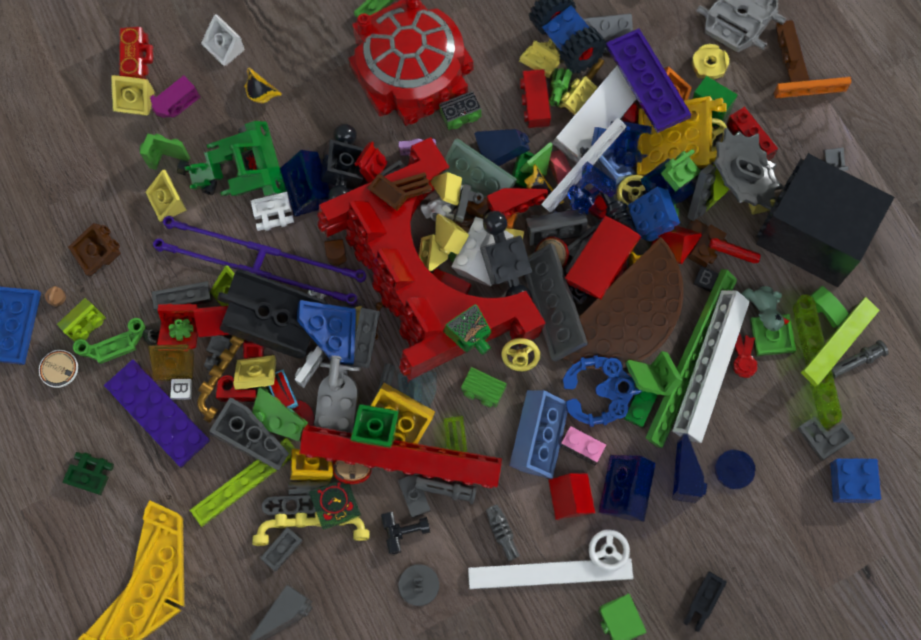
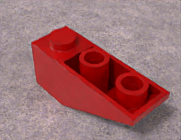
M503 188L487 195V205L491 211L502 212L508 220L513 214L523 213L535 204L541 205L548 196V190Z

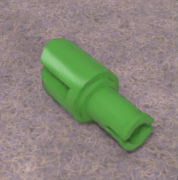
M555 68L550 83L552 92L549 104L551 106H555V102L556 107L559 106L562 93H565L568 89L572 75L569 69Z

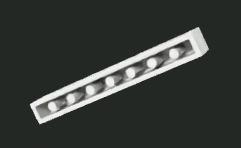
M721 291L677 416L672 432L686 441L702 443L750 302L738 291Z

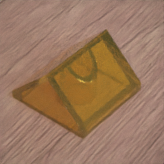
M149 345L148 349L154 381H171V379L193 380L194 351L189 345Z

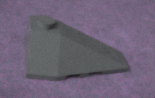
M231 397L209 431L210 435L277 471L280 470L289 455L286 449L271 435L251 410Z

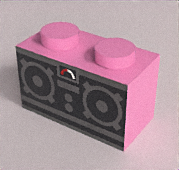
M570 426L560 448L596 466L606 444Z

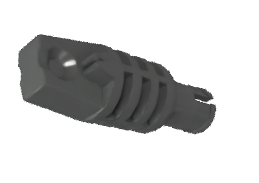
M497 504L487 508L485 511L489 525L497 543L502 545L508 558L507 560L511 561L519 557L520 555L512 540L514 535L501 509Z

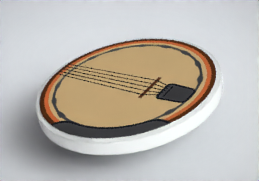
M55 350L48 353L39 365L41 380L46 385L54 388L70 384L78 372L76 358L65 350Z

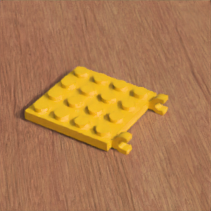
M710 96L685 100L684 103L691 113V118L659 133L654 129L643 108L639 109L637 175L644 177L661 175L666 169L664 165L672 158L677 160L676 157L683 151L687 153L692 149L695 153L690 159L699 169L705 168L709 164L712 165V162L717 157V150L712 151V111H727V105L723 103V98L712 100Z

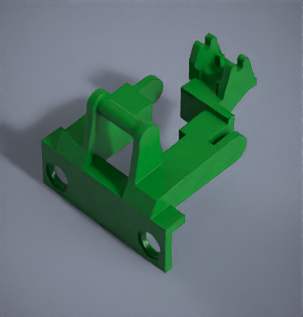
M252 121L246 123V132L207 144V149L215 150L204 152L206 163L191 164L184 167L185 171L189 172L192 185H189L190 189L198 190L209 186V181L224 179L220 164L232 161V156L234 155L238 170L237 177L228 180L230 189L220 192L221 196H240L261 188L263 189L264 196L286 192L267 122ZM261 127L264 129L265 135L262 134ZM253 150L258 170H245L241 156L242 152ZM276 180H277L278 183H279V189H278V187L276 186V182H275Z

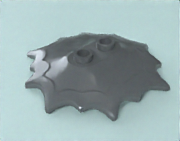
M725 128L723 141L716 142L717 157L714 161L722 176L724 185L732 191L738 203L747 202L752 206L760 204L771 210L770 200L776 197L774 192L784 188L774 174L777 164L768 161L767 153L760 148L758 133L746 137L738 131L733 136L728 128Z

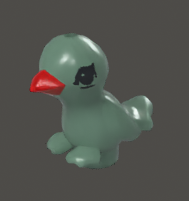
M768 286L760 287L755 291L747 288L741 293L753 303L757 310L763 313L759 314V319L768 330L778 331L783 325L790 322L777 311V304L780 302V298H782V293L778 291L773 292V289Z

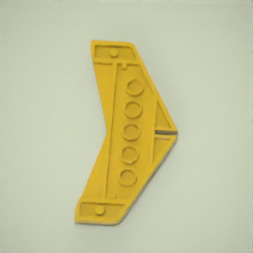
M149 500L144 511V523L132 577L126 589L78 640H143L182 611L166 603L167 599L184 606L183 518L180 514Z

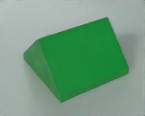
M359 404L351 441L391 448L395 440L399 411Z

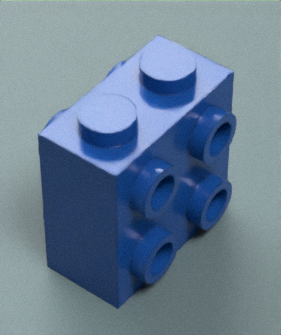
M657 186L628 205L636 231L641 236L640 239L654 241L659 238V235L672 231L676 225L680 224L667 189Z

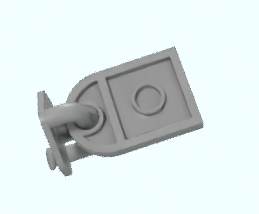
M332 355L330 356L331 363L320 364L321 367L330 368L329 376L324 378L319 386L314 426L353 433L358 401V387L356 382L347 374L348 370L360 371L361 367L340 364L342 358Z

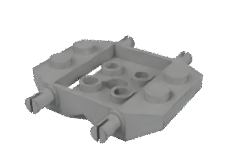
M718 0L709 10L700 5L696 11L706 18L704 33L736 52H740L752 45L764 50L767 43L758 39L771 20H775L782 25L787 20V18L778 14V0ZM744 9L747 13L741 14L738 10ZM717 16L724 18L726 22H730L736 25L737 27H739L740 30L734 28L733 26L717 18Z

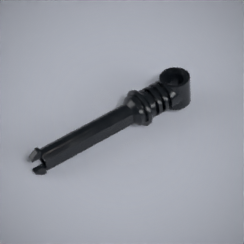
M580 148L581 158L587 153L589 148ZM596 161L588 171L607 206L605 215L637 233L634 222L631 221L632 218L627 212V204L618 200L599 162Z

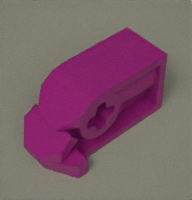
M184 75L157 97L154 95L150 96L152 111L157 116L163 118L178 116L200 98L195 86Z

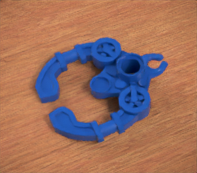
M597 355L586 359L581 357L580 361L573 364L567 370L563 377L564 389H575L578 383L577 373L579 371L586 370V366L594 365L595 369L602 367L603 373L608 376V379L595 387V392L598 396L611 400L608 405V412H601V416L592 417V414L587 415L582 412L581 404L577 399H570L566 401V407L572 417L580 422L589 424L590 427H594L597 424L607 425V423L626 416L628 413V403L632 396L643 391L635 388L633 378L622 369L621 361L617 358L598 357ZM622 381L627 384V390L624 393L618 390V384Z

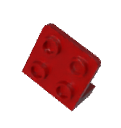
M158 304L157 311L161 319L157 342L159 349L196 348L198 332L194 309H198L197 304ZM178 319L182 321L188 319L189 325L194 327V331L190 332L191 336L188 338L183 336L182 341H177L176 337L171 338L169 335V325H175V320Z

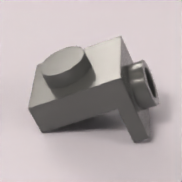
M844 147L823 150L825 162L843 171L849 170L848 166H845Z

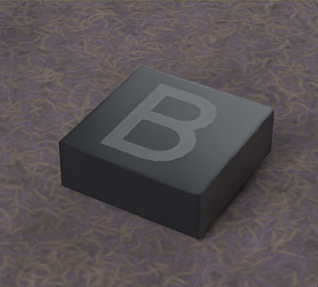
M701 266L693 285L711 292L719 273Z

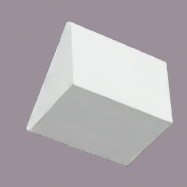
M217 14L214 15L201 44L225 66L245 49L240 36Z

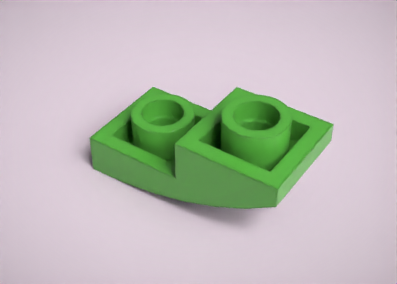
M820 286L808 297L817 312H823L833 328L840 326L849 315L839 300L824 286Z

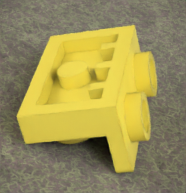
M586 76L580 79L576 78L570 85L572 87L570 91L564 93L560 99L559 107H566L574 116L598 88Z

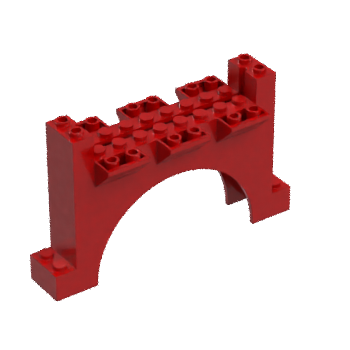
M431 137L411 145L408 166L384 176L389 181L394 182L425 172L429 185L432 187L431 192L408 198L399 210L396 211L368 190L367 187L371 184L370 182L320 204L319 213H317L319 218L317 222L318 228L327 237L346 229V241L350 247L354 248L357 261H361L363 266L371 269L374 274L372 286L376 293H380L383 306L388 308L390 313L393 312L396 317L400 318L401 327L399 332L402 339L407 340L409 346L402 352L399 369L403 376H407L408 380L466 353L443 330L447 323L475 304L491 329V334L485 340L486 342L510 331L511 339L525 338L532 341L539 337L546 323L526 291L501 298H483L467 295L441 282L421 261L413 244L410 222L421 202L435 191L430 181L435 176L440 175L441 172L449 169V165ZM423 185V186H420V187H416V188H414V189H412V190H416V189H419V188H423V187H425V186Z

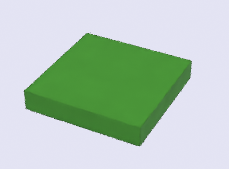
M790 314L782 315L790 322L783 325L778 331H770L765 328L763 322L759 319L760 317L750 319L752 335L755 338L756 356L796 352Z

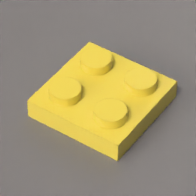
M275 355L237 360L233 383L235 390L274 385Z

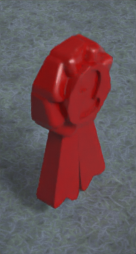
M739 334L734 346L738 357L733 362V370L742 378H750L757 372V361L751 356L755 338H749L746 335L743 345L741 334Z

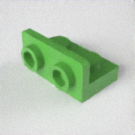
M693 149L687 153L683 151L676 157L677 160L672 158L664 165L666 169L661 175L675 191L699 176L701 170L690 159L695 153Z

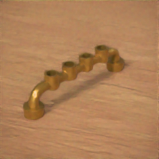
M234 335L229 341L232 343L230 349L225 348L219 357L222 359L219 366L214 365L209 372V375L212 377L208 383L204 381L198 390L201 394L197 400V407L205 415L204 420L209 423L214 418L218 409L213 406L208 409L205 401L245 340Z

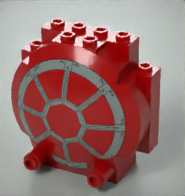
M400 0L370 16L362 13L357 17V22L352 24L358 47L355 48V55L348 58L349 65L379 117L388 115L393 110H396L404 125L407 126L416 123L424 116L432 115L436 110L440 109L439 104L468 93V85L462 75H468L474 70L473 59L464 47L463 38L457 25L441 10L437 8L428 10L420 0Z

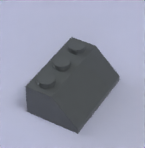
M569 208L564 212L552 211L547 213V215H531L529 218H526L525 227L529 245H537L547 237H557L561 240L581 237L587 227V218L582 209Z

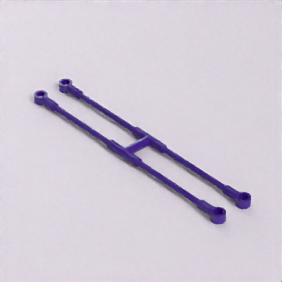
M166 216L163 219V223L168 229L190 230L259 251L253 267L241 264L236 265L180 249L177 246L165 243L162 239H156L153 242L154 248L159 252L165 250L181 253L219 265H228L230 268L248 271L268 280L272 279L332 296L334 299L347 302L349 306H355L358 303L357 296L354 293L347 295L336 291L331 292L260 270L266 253L342 273V275L355 278L359 283L366 280V273L361 269L357 271L347 268L342 269L259 243L246 242L189 226L187 223L174 220L172 216ZM359 274L364 275L362 278L357 277ZM350 298H355L353 302H349Z

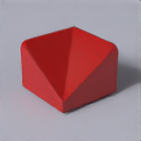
M635 103L629 107L622 118L626 128L631 131L638 125L639 109Z

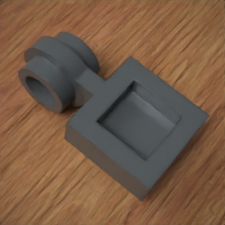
M221 335L212 336L206 352L213 355L212 357L208 356L205 361L204 367L207 368L206 370L211 371L214 365H218L219 360L216 357H220L225 348L229 349L231 345L229 341L231 339Z

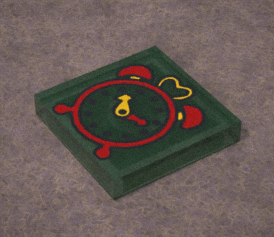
M337 481L309 492L323 531L361 516L349 484Z

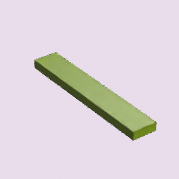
M867 297L863 298L800 373L814 387L819 385L880 310Z
M287 437L280 442L289 453L282 466L291 460V451L295 449ZM256 460L190 509V512L200 526L203 527L277 470Z

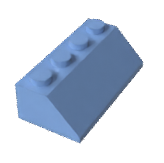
M527 390L509 464L510 467L525 473L553 479L568 414L566 401L545 390Z

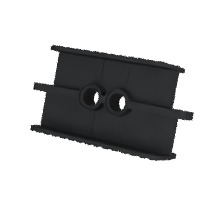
M241 269L236 270L228 293L220 292L217 300L229 304L220 326L221 331L300 359L306 356V350L311 337L297 322L298 302L303 300L328 304L325 300ZM265 308L268 315L265 317L260 316L258 309ZM277 315H283L286 318V322L279 323Z

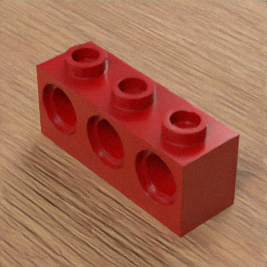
M745 107L729 116L726 126L733 136L738 131L746 137L758 133L759 146L767 153L768 161L774 158L778 147Z

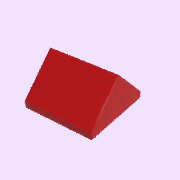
M676 225L672 231L659 235V238L661 237L667 243L677 262L682 264L702 234Z
M228 306L194 309L198 337L228 335V333L220 330Z
M569 473L548 480L556 520L595 514L588 474Z

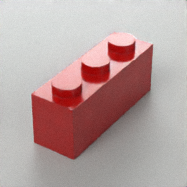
M545 69L523 71V78H520V89H524L522 105H526L524 122H528V128L550 126L551 115Z

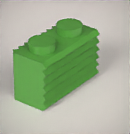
M471 367L463 382L461 391L465 397L471 400L476 398L481 401L482 405L488 408L492 406L497 408L507 383Z

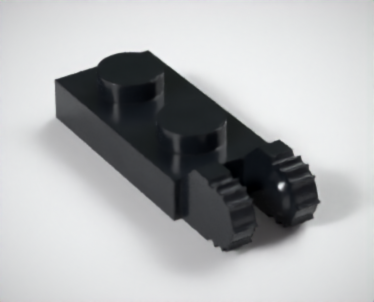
M708 571L689 606L690 610L686 614L683 624L687 626L695 612L700 614L701 617L694 628L699 633L706 619L711 615L727 581Z

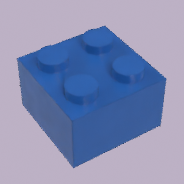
M837 458L830 463L833 503H875L881 500L878 459Z

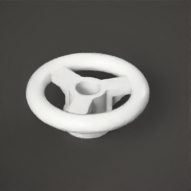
M600 531L590 541V558L602 570H617L624 566L629 558V544L626 538L617 531ZM607 536L606 543L601 546L599 552L595 553L597 541ZM613 537H616L622 543L623 555L618 553L613 545ZM610 547L612 554H607L605 548ZM601 557L604 559L615 558L619 562L607 565L598 559Z

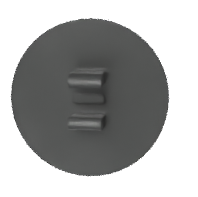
M417 564L408 567L399 579V592L402 598L411 605H427L438 594V576L426 565Z

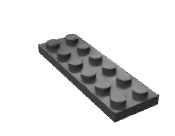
M550 243L528 256L532 273L526 274L525 277L533 302L546 322L542 331L551 359L558 361L588 345L565 279L555 245Z

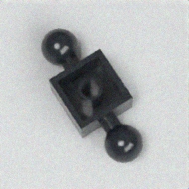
M341 124L335 128L333 133L334 140L330 139L323 151L321 182L335 185L328 193V201L349 192V189L354 190L358 188L363 180V175L359 171L361 168L358 165L356 166L355 162L364 148L353 145L356 141L357 133L354 127L349 124Z
M491 211L485 215L483 227L488 234L493 235L495 243L480 247L491 284H499L507 281L509 288L505 297L526 291L530 296L528 289L520 285L518 277L532 273L522 237L520 235L506 239L504 234L507 228L506 216L500 211Z

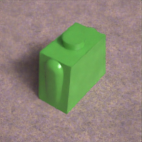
M629 593L600 606L599 613L603 620L600 624L604 633H608L611 640H631L647 633Z

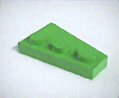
M259 387L252 411L254 416L268 431L301 441L302 431L308 422L292 409L282 404L277 397H273L264 387Z

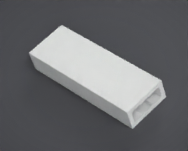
M618 66L612 70L552 142L576 164L581 159L580 148L590 149L592 147L594 128L608 129L617 117L620 119L637 99Z

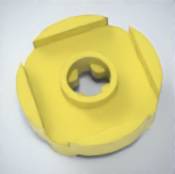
M714 44L701 46L695 52L692 59L693 70L700 79L706 76L711 79L724 76L729 65L727 52L725 50L723 52L719 49V46ZM708 59H711V61L715 63H713V65H709L707 61Z

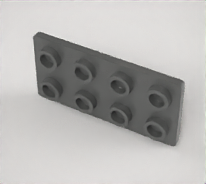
M632 14L582 18L589 27L596 28L606 42H610L633 31Z

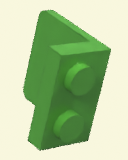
M147 134L145 141L140 146L141 156L148 167L153 170L157 169L162 155L185 161L190 160V156L180 140L166 139L160 134Z
M661 351L651 365L633 360L626 362L636 387L641 391L670 396L682 381L668 352Z

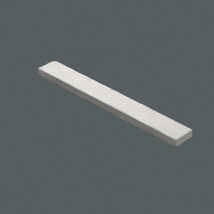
M628 558L624 566L614 571L602 570L592 560L468 568L470 589L633 579L631 558ZM617 559L599 560L607 565L619 562Z

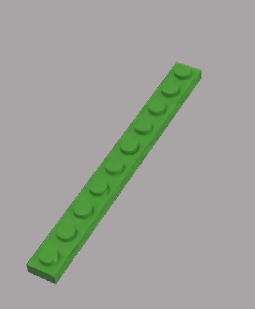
M721 269L678 364L677 371L682 381L670 396L664 395L647 433L646 439L658 448H663L680 410L721 291H732L737 279L727 269Z

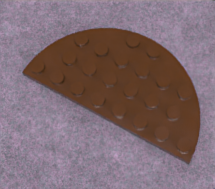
M661 237L607 289L601 300L597 299L579 316L588 345L565 356L563 359L575 364L580 361L581 357L586 359L597 355L598 357L617 358L621 361L622 368L627 367L626 362L628 360L643 361L667 341L681 313L684 291L678 262L667 243ZM586 366V368L595 369V366Z

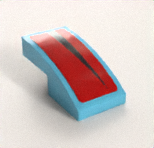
M284 370L276 372L274 385H269L273 397H277L287 408L293 409L298 407Z

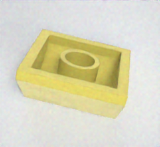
M112 75L113 111L149 115L151 109L150 96L155 93L149 81Z
M162 170L146 190L149 201L160 222H163L166 216L174 217L186 211L166 170Z

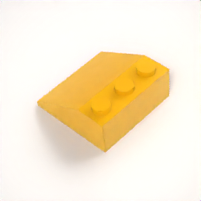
M383 383L371 404L372 407L399 411L395 440L418 444L435 413L434 410L386 383Z

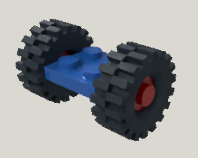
M539 0L534 3V7H531L530 10L532 12L529 13L530 21L542 35H548L560 50V59L572 73H580L581 70L583 72L586 71L588 67H593V64L603 57L602 53L606 52L607 42L596 28L589 27L576 12L573 0Z

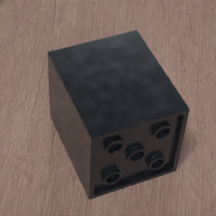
M808 153L805 159L800 158L756 235L759 238L756 245L838 288L861 262L895 197Z

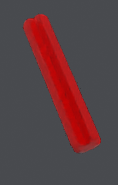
M717 238L710 240L709 247L711 249L754 264L760 261L761 255L759 253Z

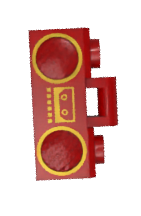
M142 27L120 28V76L146 79V76L149 74L148 66L145 64L153 63V45L148 44V35L144 33Z

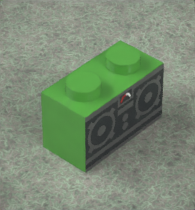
M473 91L439 104L440 114L448 130L458 129L463 124L476 122L482 117L481 107Z

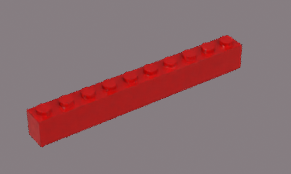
M306 425L302 431L299 454H305L308 458H315L317 456L323 457L327 461H344V463L349 465L358 463L363 464L367 468L381 467L386 471L399 470L407 475L416 473L422 474L426 478L439 477L448 482L457 480L462 481L466 485H473L474 483L480 484L484 488L498 487L502 458L394 440L392 447L387 448L351 441V432Z

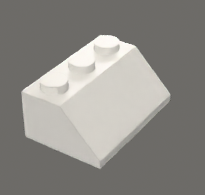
M476 217L468 232L469 236L451 267L458 275L491 287L492 284L480 247L495 243L493 235L485 231L483 219ZM504 231L506 239L514 236Z

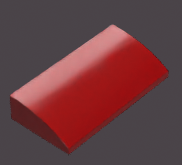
M605 216L565 277L568 285L601 300L641 236L627 226Z

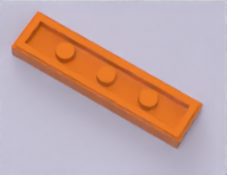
M851 77L781 83L777 85L774 96L775 98L846 92L852 81Z

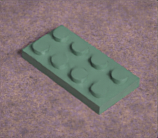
M459 139L454 140L445 157L449 169L442 173L449 172L461 177L462 186L463 184L470 185V191L481 193L486 199L487 195L498 190L513 188L517 180Z

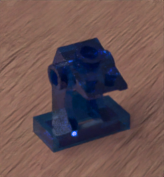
M623 122L626 128L616 138L613 151L616 164L631 167L637 162H642V159L647 157V155L641 154V151L637 149V143L642 134H651L652 126ZM626 139H628L627 150H626V147H625V140H626Z
M587 161L582 166L583 178L576 185L573 184L569 188L567 196L571 201L569 204L573 209L579 210L580 214H583V212L588 214L589 208L595 203L594 197L598 193L603 192L610 198L616 193V182ZM588 184L594 185L590 191L584 188Z

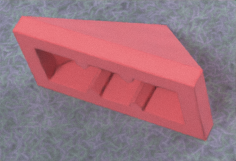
M561 150L551 153L549 166L557 184H559L572 169Z

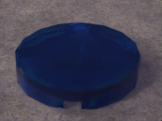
M731 449L724 452L716 461V477L723 486L729 489L739 490L745 488L755 477V463L746 452Z

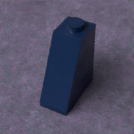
M517 129L477 131L474 133L481 155L497 166H501L530 150L528 136Z

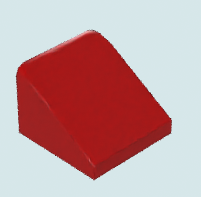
M245 340L243 342L244 359L264 357V346Z

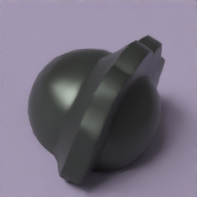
M145 329L142 334L148 346L159 350L157 342L160 331L157 329Z

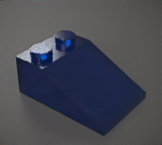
M683 433L677 441L672 500L697 503L703 495H706L707 483H704V474L688 434Z

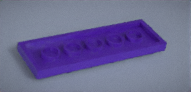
M640 28L606 43L608 51L657 133L691 118L689 109Z
M132 359L104 385L179 467H183L210 441L135 360Z

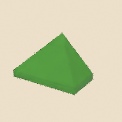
M551 142L548 143L527 161L520 171L533 174V165L536 164L542 175L546 176L553 144Z

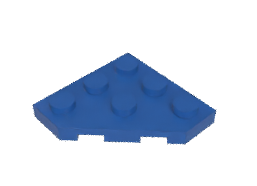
M300 300L298 302L297 322L329 359L332 355L340 356L342 358L340 364L352 366L354 364L356 309Z

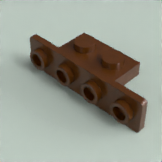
M793 20L785 21L783 25L779 22L776 23L778 44L782 50V59L786 65L790 83L810 81Z

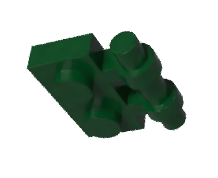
M76 452L74 459L79 461L78 466L69 465L62 483L101 496L109 478L103 475L102 472L105 469L112 471L114 464L104 458L92 457L91 454L86 452ZM90 464L96 467L94 471L86 469L87 465Z

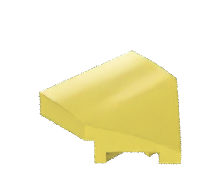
M551 39L549 42L542 43L533 41L532 46H529L520 56L519 61L533 70L545 69V76L550 78L555 68L559 67L560 54H558L556 45Z

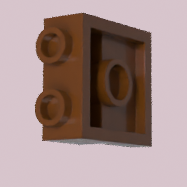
M697 219L691 220L687 229L699 232L702 236L687 258L706 268L709 263L712 265L718 256L715 254L717 250L709 247L710 240L717 238L727 242L728 240L725 239L727 233L713 225L707 226Z
M93 223L68 246L86 276H92L103 265H109L121 254L119 243L111 239L109 236L111 231L105 225Z

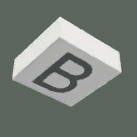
M171 379L170 398L172 400L191 399L192 380Z

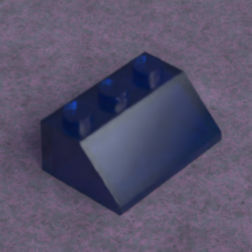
M298 151L280 168L291 208L296 217L319 210V205L328 201V193L330 191L328 183L321 182L322 163L318 152Z
M610 455L598 513L626 520L645 522L656 463L643 456Z

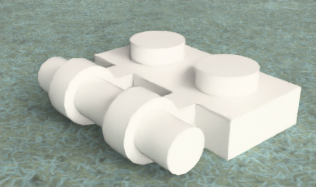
M287 192L251 200L255 220L261 218L263 220L262 223L256 224L258 231L264 229L268 231L273 227H285L287 224L294 223L292 215L285 217V213L291 211ZM279 215L278 219L269 221V216Z

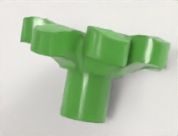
M178 319L175 320V325H169V335L171 338L176 337L177 341H182L183 336L186 338L191 336L190 332L194 331V327L189 325L188 319L183 321Z

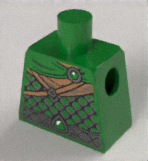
M476 304L445 325L443 332L465 352L476 348L481 355H484L491 349L485 341L491 334V329Z

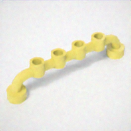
M316 512L313 518H307L306 513H296L294 519H287L286 514H276L275 520H268L260 525L257 535H253L252 544L255 546L269 545V536L265 535L266 530L269 528L283 529L287 527L303 528L307 526L322 527L327 525L354 524L357 530L353 531V540L356 541L369 540V530L365 529L363 521L357 516H347L341 518L340 521H337L334 516L332 520L326 521L322 516L326 512ZM339 513L337 517L339 518V516L344 515V513Z

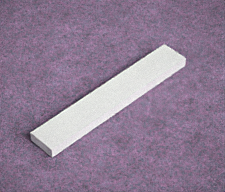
M618 117L541 204L544 208L552 212L623 132L626 125Z

